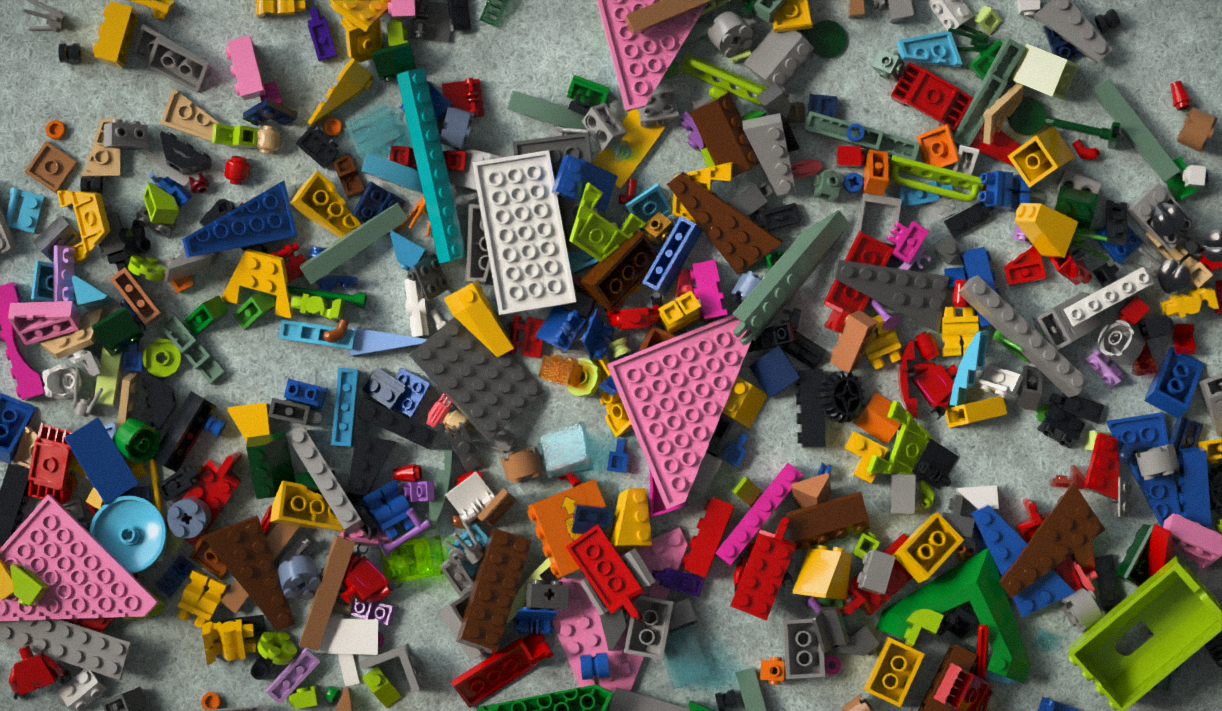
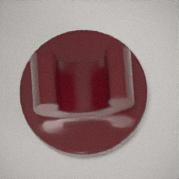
M202 173L198 174L200 180L197 181L189 177L193 193L202 194L207 191L209 182L207 179H204Z

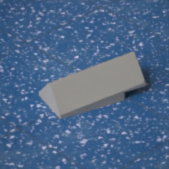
M144 24L141 26L132 54L147 61L146 67L198 93L211 69L210 63Z

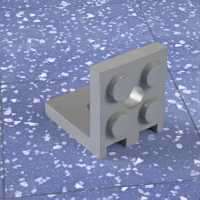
M635 548L621 556L642 589L656 582ZM588 579L582 580L580 583L600 616L609 611Z
M407 644L359 662L363 670L399 656L412 693L423 688L424 680L421 672L417 673L415 668L418 665L414 654L410 655Z

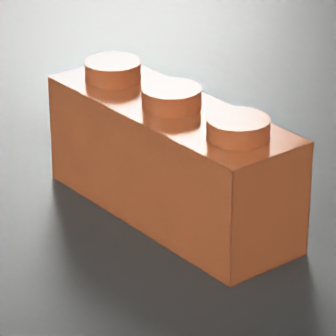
M124 267L110 278L111 282L145 325L150 326L164 315L129 269Z
M860 310L852 314L850 313L846 317L844 322L846 325L838 336V344L831 352L832 358L830 363L842 371H847V374L859 368L878 323Z

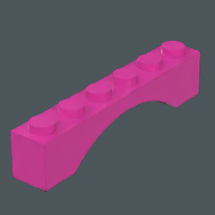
M11 282L0 286V324L2 328L0 336L2 341L6 342L7 349L5 354L8 361L11 360V375L17 381L16 393L19 398L21 397L22 400L26 401L45 395V383L43 375L35 371L22 355L17 343L16 330L8 319L10 303H22L17 284Z
M787 463L716 551L715 556L731 567L768 518L792 491L791 484L799 482L803 474L790 463Z

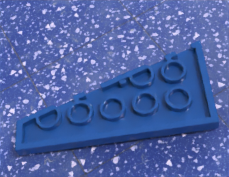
M285 180L183 238L186 257H196L297 237Z
M1164 412L1105 421L1112 436L1118 439L1120 450L1126 443L1143 441L1144 451L1139 452H1147L1149 449L1169 444ZM1134 452L1127 464L1159 525L1163 527L1164 521L1173 513L1181 515L1174 473L1163 476L1161 472V475L1155 478L1144 480L1135 455L1138 452Z

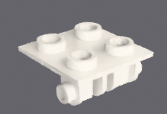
M477 472L445 494L458 513L462 514L461 517L465 523L467 522L468 524L477 518L495 498V495Z

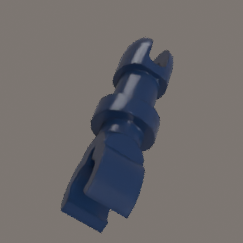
M125 299L121 300V307L125 306L136 323L142 325L144 330H146L145 324L137 317L138 315Z

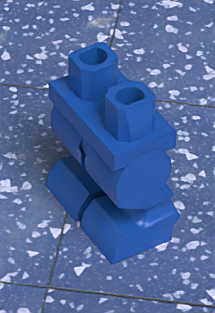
M998 170L984 173L980 176V182L987 185V190L981 191L979 201L985 203L986 207L1016 212L1021 203H1030V193L1025 192H1030L1031 187H1028L1021 175H1013L1014 172Z
M288 379L284 398L287 401L298 404L305 403L307 406L322 409L328 388Z
M396 479L380 489L367 494L361 500L366 509L369 510L370 516L376 520L379 531L381 533L384 532L389 540L400 535L396 525L401 523L405 531L415 527L409 515L406 514L410 510L406 498L398 494L399 485ZM381 498L386 502V504H383L381 502Z

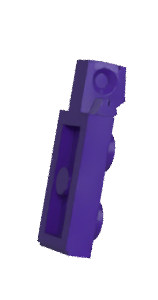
M316 7L309 9L312 19L308 20V28L318 61L322 62L338 57L327 20L324 16H319Z
M664 568L663 572L652 570L651 573L653 578L660 580L659 585L665 588L700 597L705 578L671 568Z

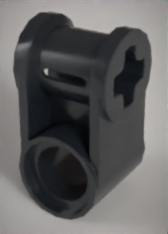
M219 199L202 217L199 223L203 227L235 209L234 204L226 199ZM223 204L227 205V212L222 211L223 208L221 206Z
M259 653L258 658L251 667V675L254 679L263 680L269 676L277 664L272 663L273 660L269 657L265 659ZM259 665L265 668V674L262 677L257 676L255 673L256 667Z

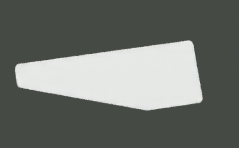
M148 150L144 152L158 168L177 183L185 186L189 182V177H192L189 174L183 175L169 167L165 160Z

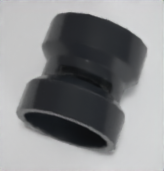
M1114 9L1108 10L1104 15L1099 14L1094 17L1101 34L1108 32L1109 28L1115 29L1120 26L1119 17Z
M66 43L59 44L58 54L60 63H67L68 61H73L74 63L81 62L80 43H73L72 45H67Z
M82 176L80 181L81 192L101 193L102 195V176H95L94 178Z
M730 689L723 694L721 692L715 693L719 711H726L727 708H738L734 689Z

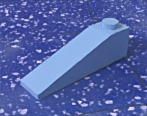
M362 327L351 328V330L356 332L353 350L349 349L350 356L353 357L420 346L426 339L363 330Z

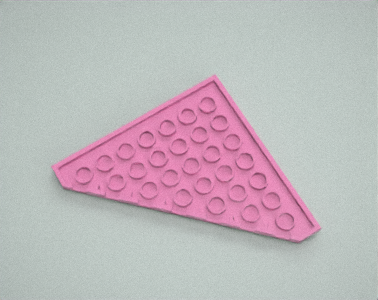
M596 0L626 112L646 106L706 5L667 23L663 22L632 36L624 20L625 16L661 0Z
M734 315L727 316L607 364L666 510L686 501L732 386L737 378L741 364L751 344L750 341L748 344L742 345L740 340L744 334L739 337L733 334L740 323V320Z
M48 494L0 548V558L10 573V566L20 563L50 586L37 606L26 607L18 601L19 598L14 594L5 600L0 598V621L147 616L160 602L51 494Z
M679 527L653 538L652 546L644 550H637L650 573H652V570L663 572L664 568L678 570L687 543ZM629 551L619 553L620 557L628 553ZM562 578L557 580L563 581V585L569 586L568 609L551 608L552 611H558L552 624L579 686L584 687L598 684L613 693L615 687L631 691L644 656L624 653L629 621L626 622L627 627L614 649L609 651L599 612L580 583L586 578ZM655 579V583L643 589V596L663 600L667 599L670 589L659 585L660 580ZM544 592V596H549L550 592ZM607 652L610 678L599 679L595 676L590 680H582L580 655L591 654L595 657L596 653Z

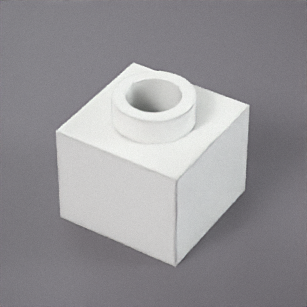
M1017 0L1018 13L1024 14L1025 17L1034 16L1040 10V0Z
M1190 165L1186 167V170L1183 171L1185 187L1201 188L1205 186L1206 166Z

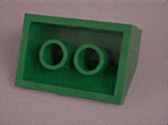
M286 432L247 437L246 450L256 499L275 497L282 481L296 482Z
M1142 524L1141 528L1136 532L1135 539L1132 545L1128 547L1123 562L1119 564L1116 573L1117 577L1137 588L1148 579V554L1153 526Z

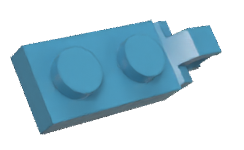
M937 181L925 183L953 191L952 184L942 186L941 182ZM910 187L898 188L899 197L902 199L901 208L944 199V196Z

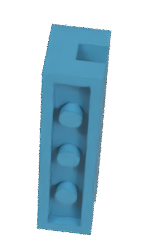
M338 368L331 442L333 446L353 447L360 370Z

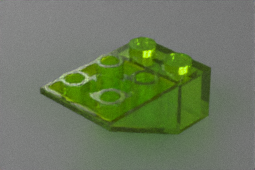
M440 535L409 540L391 553L390 560L380 548L383 573L389 581L393 577H399L394 582L444 574L439 565L444 562Z

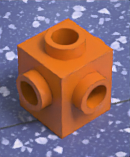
M770 657V661L761 660L760 680H769V684L781 685V681H786L785 661H782V657ZM775 667L778 670L776 674H774L773 669Z

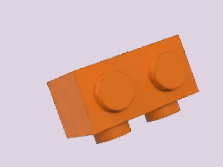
M869 149L864 162V193L883 196L885 189L889 188L890 177H888L890 163H888V152Z

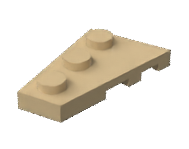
M1017 82L1001 98H998L991 108L985 111L984 143L988 145L992 143V135L995 131L1000 132L1003 128L1005 117H1010L1021 103L1024 85Z
M131 371L122 379L117 430L128 418L132 417L140 371Z

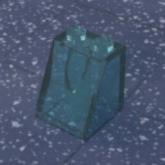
M386 101L344 122L346 128H344L347 139L351 138L354 143L351 146L355 157L359 155L361 160L366 158L367 153L374 155L390 148L391 145L395 146L403 142Z
M585 422L540 436L541 443H538L539 454L544 456L542 471L543 473L547 472L548 479L594 470Z
M690 629L680 631V636L672 638V635H668L666 639L663 660L673 690L710 678L696 632H691Z

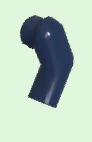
M1143 441L1126 443L1119 452V461L1126 464L1130 461L1134 452L1144 451Z

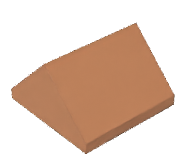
M828 473L791 484L794 503L801 508L826 502L832 494Z

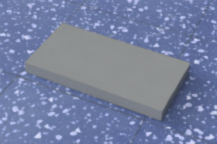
M615 687L608 711H690V709Z

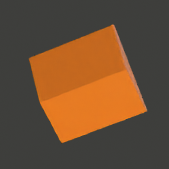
M949 124L916 136L918 143H920L919 148L924 163L944 168L960 161Z
M877 392L873 394L854 423L885 445L888 444L901 423L887 417L892 402Z

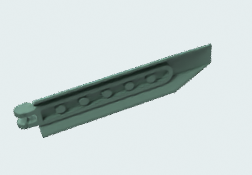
M839 210L803 230L763 277L762 281L733 312V315L740 320L733 334L736 337L744 334L740 340L742 345L748 344L752 339L755 341L829 254L850 224Z

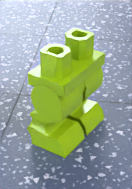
M304 293L303 297L293 296L291 308L300 310V313L305 316H311V314L323 316L333 322H337L340 319L343 320L346 302L343 299H336L332 302V308L329 309L327 301L323 298Z

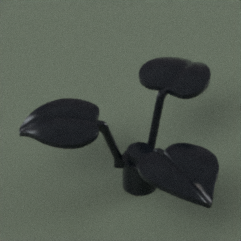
M1160 202L1156 205L1153 216V227L1156 232L1163 236H1170L1175 232L1187 240L1186 250L1188 254L1180 259L1178 263L1173 259H1167L1159 268L1158 279L1160 286L1165 293L1169 294L1179 291L1188 285L1191 277L1190 271L1181 264L1191 257L1192 254L1201 253L1205 249V257L1213 262L1222 261V230L1213 229L1205 235L1204 241L1200 238L1192 239L1191 236H1187L1177 230L1185 225V217L1181 210L1172 204Z

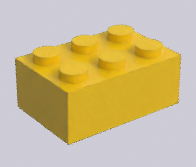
M110 1L109 6L106 5L103 16L105 19L104 23L99 26L98 35L100 37L98 42L94 44L93 53L94 57L101 63L123 69L139 14L131 6Z
M936 512L927 517L892 556H895V559L918 583L927 580L964 539Z
M886 637L863 690L901 707L925 654L890 637Z

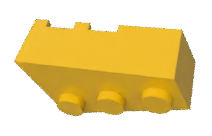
M628 488L619 494L614 516L616 518L614 527L611 530V544L616 551H631L634 548L636 550H644L652 546L646 488Z

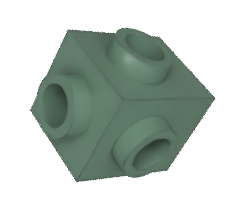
M879 49L871 66L879 73L880 77L887 80L889 78L897 80L904 70L905 63L897 52L890 51L889 53Z
M824 170L817 175L813 183L815 186L813 197L831 203L842 190V176L836 174L833 170Z

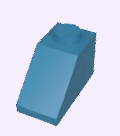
M391 231L390 236L396 259L401 263L399 267L406 271L414 269L413 265L422 260L426 250Z

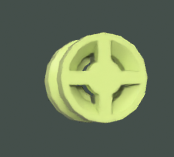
M626 337L609 343V348L613 350L614 359L631 352L630 347L626 344Z

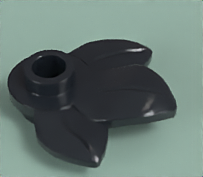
M136 219L133 220L131 229L122 228L119 230L120 240L125 244L123 252L130 257L137 254L144 255L150 250V240L145 237V229Z

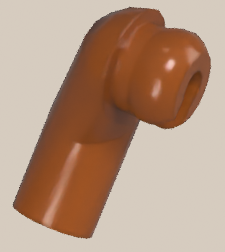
M340 319L337 329L325 331L323 335L324 340L334 343L343 339L349 322Z
M459 514L453 515L451 518L453 526L466 529ZM478 517L468 524L469 527L480 519Z
M959 545L956 548L957 559L963 562L966 561V558L973 557V549Z

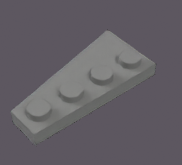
M1052 0L1033 16L1047 25L1046 27L1050 30H1054L1062 36L1065 41L1077 47V50L1096 64L1113 51L1071 0Z

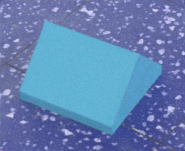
M655 184L625 204V209L629 214H634L645 223L658 212L667 216L673 210L658 184Z
M36 261L31 299L37 302H53L54 264Z
M73 275L72 282L79 306L88 308L113 301L114 298L85 280Z

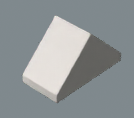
M960 145L957 148L960 161L953 164L952 170L972 175L979 149Z

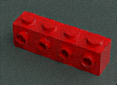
M715 497L707 500L704 510L707 511L705 517H700L696 527L699 529L697 536L693 535L689 545L692 547L690 554L686 553L682 562L685 565V570L707 578L715 558V553L719 548L735 508L734 505Z

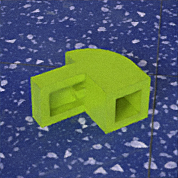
M216 123L213 125L212 143L232 148H255L257 146L258 128Z
M921 609L912 613L905 621V623L912 625L911 628H907L903 637L906 639L905 644L911 647L914 646L920 630L935 635L944 615L929 609Z

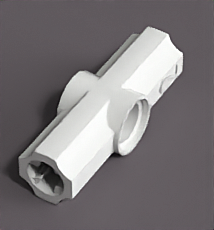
M406 279L404 280L407 295L406 311L408 317H410L412 337L429 335L426 298H424L419 280L412 281Z

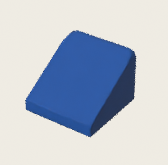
M963 267L944 269V275L949 276L947 288L955 287L956 279H966Z

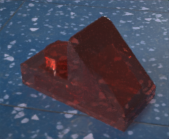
M1147 341L1135 363L1132 364L1133 375L1141 376L1157 373Z
M1070 465L1069 480H1067V476L1056 475L1055 478L1050 479V486L1068 488L1069 484L1073 482L1078 489H1084L1086 478L1075 465Z

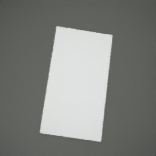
M329 618L318 651L315 650V653L378 655V620Z

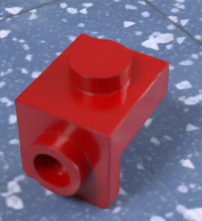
M1194 324L1174 325L1172 340L1175 354H1195Z

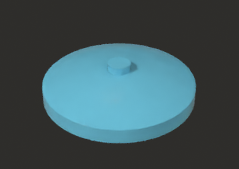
M122 496L104 504L95 514L89 532L131 574L140 573L154 565L164 552L167 543V525L162 513L151 502L136 496Z

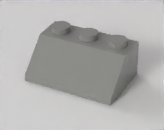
M772 29L743 64L767 88L774 83L779 88H782L813 51L814 47L795 30L774 33Z
M471 591L439 611L456 639ZM504 630V633H503V636H502L501 641H502L503 639H505L506 637H508V634L506 633L505 630ZM459 643L470 661L484 653L482 650Z
M641 595L634 604L644 619L642 622H638L630 616L624 653L663 660L673 602Z
M812 618L783 620L786 679L825 677L824 652L821 650Z

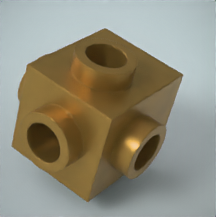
M658 212L646 222L643 229L652 244L656 243L661 247L666 242L674 225L672 221Z

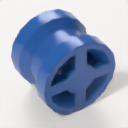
M849 173L843 180V188L848 193L858 192L863 185V179L858 173Z
M212 414L204 427V431L212 432L218 438L225 428L227 421L224 419L220 420L217 418V415Z

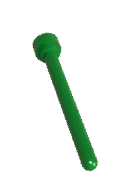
M287 286L288 293L303 296L304 293L323 299H343L345 302H352L356 307L365 308L367 293L364 292L350 295Z

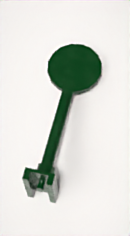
M742 0L744 8L738 11L737 14L742 18L753 14L756 0ZM824 20L818 22L812 28L796 30L809 36V43L814 47L813 52L819 57H835L842 52L846 44L845 31L835 21Z
M1023 98L1013 114L1008 117L1010 127L1021 135L1035 134L1044 125L1098 136L1100 139L1108 140L1107 148L1114 150L1121 123L1113 122L1110 129L1103 127L1100 129L1047 117L1044 106L1033 98Z

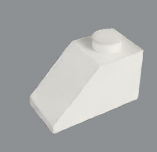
M997 485L956 488V492L960 496H964L963 499L976 510L988 504L993 509H999Z

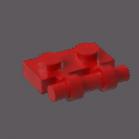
M297 242L284 246V249L276 253H270V255L281 258L288 257L289 260L285 262L287 284L304 275L300 270V265L306 262L303 254L296 257L294 255V252L300 249Z
M514 315L513 323H511L510 327L512 329L510 340L514 349L508 351V353L516 355V348L519 347L522 348L521 356L540 358L543 340L536 338L535 335L545 320L527 317L525 325L520 324L521 316ZM519 330L525 331L523 342L518 341Z

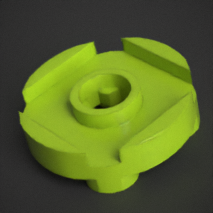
M132 255L128 265L129 271L137 276L142 273L146 275L145 279L163 281L166 275L167 267L158 264V259L148 256L145 259Z
M156 339L144 349L142 356L143 365L154 376L169 377L175 374L181 366L182 353L171 340ZM164 353L167 356V360L161 364L157 357Z
M578 358L573 364L570 363L564 373V384L567 385L568 391L572 395L578 397L593 396L600 385L602 370L594 361ZM585 373V380L581 382L579 377Z
M273 631L264 632L257 644L258 651L265 659L269 657L273 660L272 663L277 665L289 664L297 653L294 643L289 639V634L284 631L279 633Z

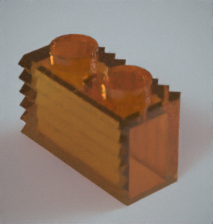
M553 353L551 357L543 356L538 378L578 388L584 367L578 364L579 360L567 357V361L562 360L563 356Z

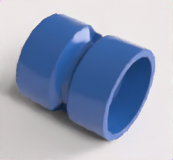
M607 652L596 653L595 657L591 654L580 655L582 680H590L595 676L599 679L610 678Z

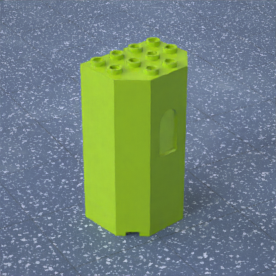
M1177 556L1068 646V659L1075 667L1078 665L1082 669L1081 673L1088 681L1092 679L1095 682L1096 686L1094 688L1101 696L1105 695L1108 698V704L1114 711H1125L1222 631V608L1219 601L1186 564L1180 565L1182 561ZM1142 620L1154 635L1131 654H1120L1116 649V642Z

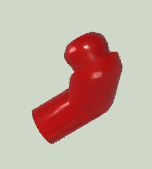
M1080 139L1072 143L1081 159L1092 161L1096 160L1100 155V151L1097 148H1086Z
M631 178L628 180L626 195H619L618 204L625 206L634 198L638 183L636 179Z
M561 468L560 471L556 472L559 480L563 481L567 478L572 487L582 484L579 478L567 468Z

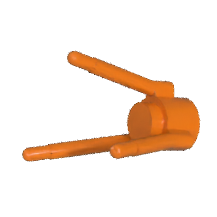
M422 196L420 201L418 200L414 209L407 216L408 220L403 222L396 230L397 233L401 232L415 213L416 215L409 225V229L413 228L421 214L428 216L424 196ZM428 222L426 237L430 235V222Z

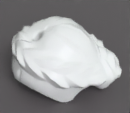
M64 364L43 371L45 395L56 399L74 397L76 369ZM79 373V390H80V387L82 386V382H81L82 379H81L80 373Z

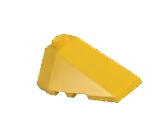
M351 58L337 77V86L334 85L329 89L326 96L327 101H322L309 119L308 124L314 127L359 96L364 90L368 91L374 83L372 81L373 75L355 59Z
M315 171L290 201V205L313 222L341 238L361 224L356 217L352 216L351 211L345 204V200L343 197H340L334 184L320 172Z
M478 280L444 298L452 315L496 357L514 349L510 338Z
M605 357L601 360L593 358V361L602 370L600 384L611 375L607 366L610 362ZM600 389L602 398H599L601 405L605 404L608 415H605L606 422L615 437L618 438L632 430L633 427L618 390L612 396Z
M288 481L281 482L273 501L270 522L346 532L322 495L314 493L302 484Z

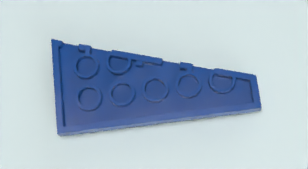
M988 504L971 512L1003 576L1010 565L1021 554V550L1027 543ZM1051 569L1014 596L1013 600L1023 618L1075 593V591Z

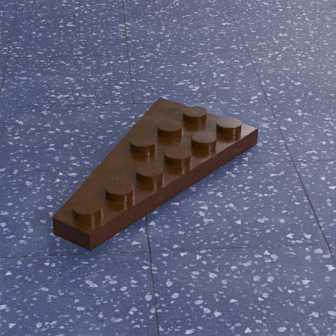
M681 172L667 183L668 187L737 275L783 243L782 239L775 237L769 233V230L753 222V219L730 203L724 202L717 194L711 193L685 172Z
M1073 482L1069 484L1064 495L1058 499L1056 506L1048 513L1032 535L1029 543L1021 550V554L999 580V583L1010 598L1016 596L1106 530Z
M257 515L202 536L277 631L295 624Z

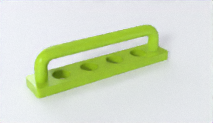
M686 53L679 69L681 72L710 85L724 88L729 93L762 107L757 97H750L747 91L758 96L767 87ZM695 68H696V69H699V70H701V71H703V72H705V73H703V74H697V73L695 72ZM712 75L722 79V81L715 82L712 79ZM730 83L740 88L734 90L730 87Z
M892 155L889 162L891 178L895 183L964 202L974 201L984 186L980 182V177ZM898 172L948 185L952 184V186L971 190V193L964 194L902 178L898 175Z

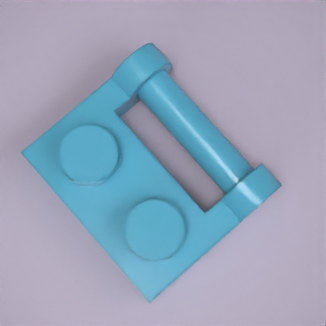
M11 188V197L5 215L8 227L35 234L45 197ZM18 197H24L17 223L12 222Z

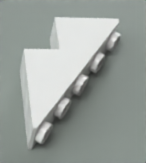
M1143 266L1063 310L1072 326H1075L1154 282L1146 267Z

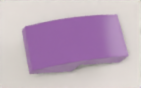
M685 111L680 116L682 121L680 124L686 131H692L687 137L689 139L688 144L694 150L698 149L701 152L704 148L702 137L694 120Z
M434 481L402 483L401 495L406 498L407 502L433 501Z
M355 598L350 615L363 619L378 620V623L391 626L396 607L381 602L369 603L364 601L359 603Z

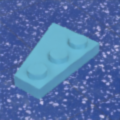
M949 31L901 39L896 43L903 61L958 68L962 66L952 33Z

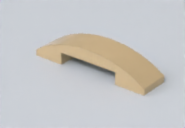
M1148 232L1145 234L1166 260L1173 259L1178 263L1180 259L1188 254L1180 244H1177L1169 252ZM1192 256L1181 264L1189 269L1191 275L1189 282L1198 289L1213 277V274Z

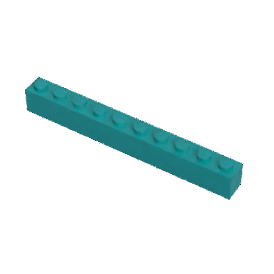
M421 68L400 73L397 75L438 262L441 264L467 258L425 69Z

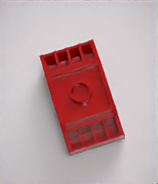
M910 62L891 94L892 100L901 105L907 104L939 122L938 126L941 127L949 124L951 132L955 131L973 97L956 86Z
M44 424L40 425L38 437L34 443L28 476V496L43 500L48 494H51L61 505L70 501L73 487L66 486L72 450L64 437L72 433V431Z
M950 663V667L933 698L957 711H980L993 685Z

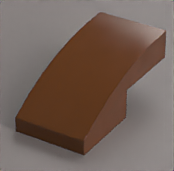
M347 154L332 160L347 198L349 199L364 193V186L351 155Z

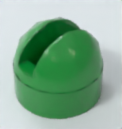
M328 686L326 689L329 691L328 693L324 692V697L329 702L334 703L341 690L335 686Z

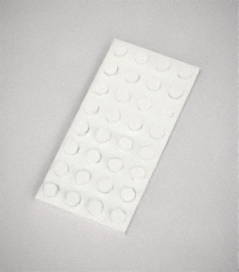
M549 150L473 162V172L499 316L576 303L558 198L556 194L551 193L555 181Z

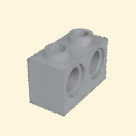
M605 103L591 107L581 121L603 151L616 147L626 134L625 129Z
M1065 169L1054 193H1059L1060 186H1064V182H1070L1073 189H1086L1091 193L1098 194L1101 184Z

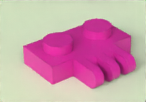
M914 221L910 223L908 228L895 222L894 226L900 231L898 232L892 228L890 233L896 237L887 235L886 239L896 245L892 255L909 264L929 231Z

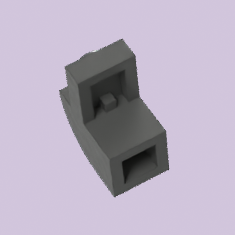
M954 495L953 498H950L948 509L951 512H942V517L960 536L972 538L975 520L974 518L960 516L964 496Z

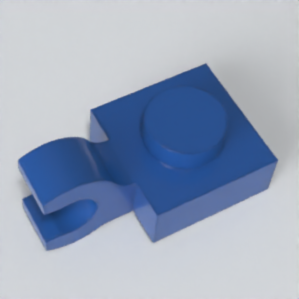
M168 176L159 182V185L175 198L179 209L192 198L181 184L175 185V181Z
M139 342L133 345L130 344L129 352L123 351L122 371H143V352H138Z
M741 432L736 443L730 441L721 458L738 467L747 452L742 447L748 435Z
M617 438L616 452H609L607 471L626 473L629 454L623 453L625 439Z

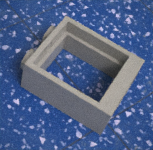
M864 193L861 199L856 236L863 229L866 204L894 208L891 229L897 230L894 224L899 222L902 199ZM872 237L888 246H894L887 239Z

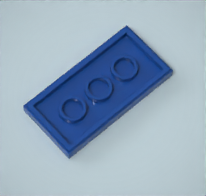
M99 417L64 437L104 504L139 484Z

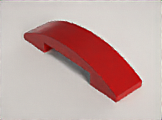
M391 145L390 161L409 168H417L413 148ZM443 151L447 171H465L467 152Z
M910 340L907 342L901 355L898 384L906 411L912 415V418H917V398H909L908 372L903 373V370L907 368V361L915 360L914 340Z

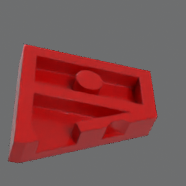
M1034 245L1026 252L1020 254L1014 261L1004 266L1008 287L1046 280L1042 256Z

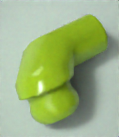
M713 86L708 91L709 96L712 98L729 93L726 89L719 86Z
M925 480L919 482V489L923 492L921 506L927 509L934 503L935 492Z

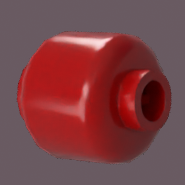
M232 156V158L226 161L224 176L230 180L231 184L241 185V182L249 179L251 165L247 158Z

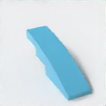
M367 153L361 172L423 194L417 170Z
M281 320L279 339L353 350L356 331L347 329L343 339L329 343L324 340L323 335L325 331L337 329V327Z
M978 331L967 347L953 384L950 405L959 406L965 404L967 388L975 387L976 371L984 369L989 331Z

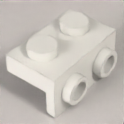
M930 0L928 2V5L947 31L949 28L957 29L974 17L963 0Z
M81 349L71 353V356L68 357L69 361L74 364L82 360L87 373L90 375L100 374L98 368L101 365L97 357H94L90 351Z
M988 364L982 379L976 378L975 382L980 385L979 389L987 393L994 391L1000 397L1006 398V396L1014 398L1023 376Z
M83 669L58 692L68 708L73 711H83L92 701L100 697L107 688L99 681L93 671Z

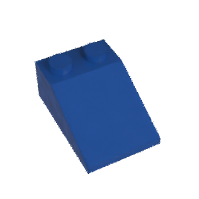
M565 155L563 156L551 193L580 203L588 182L603 192L594 209L605 213L618 176L582 159Z
M1170 346L1149 386L1144 401L1176 418L1177 416H1182L1190 406L1204 363L1187 354H1175V349Z
M0 393V461L11 464L17 453L24 428L29 426L36 407Z

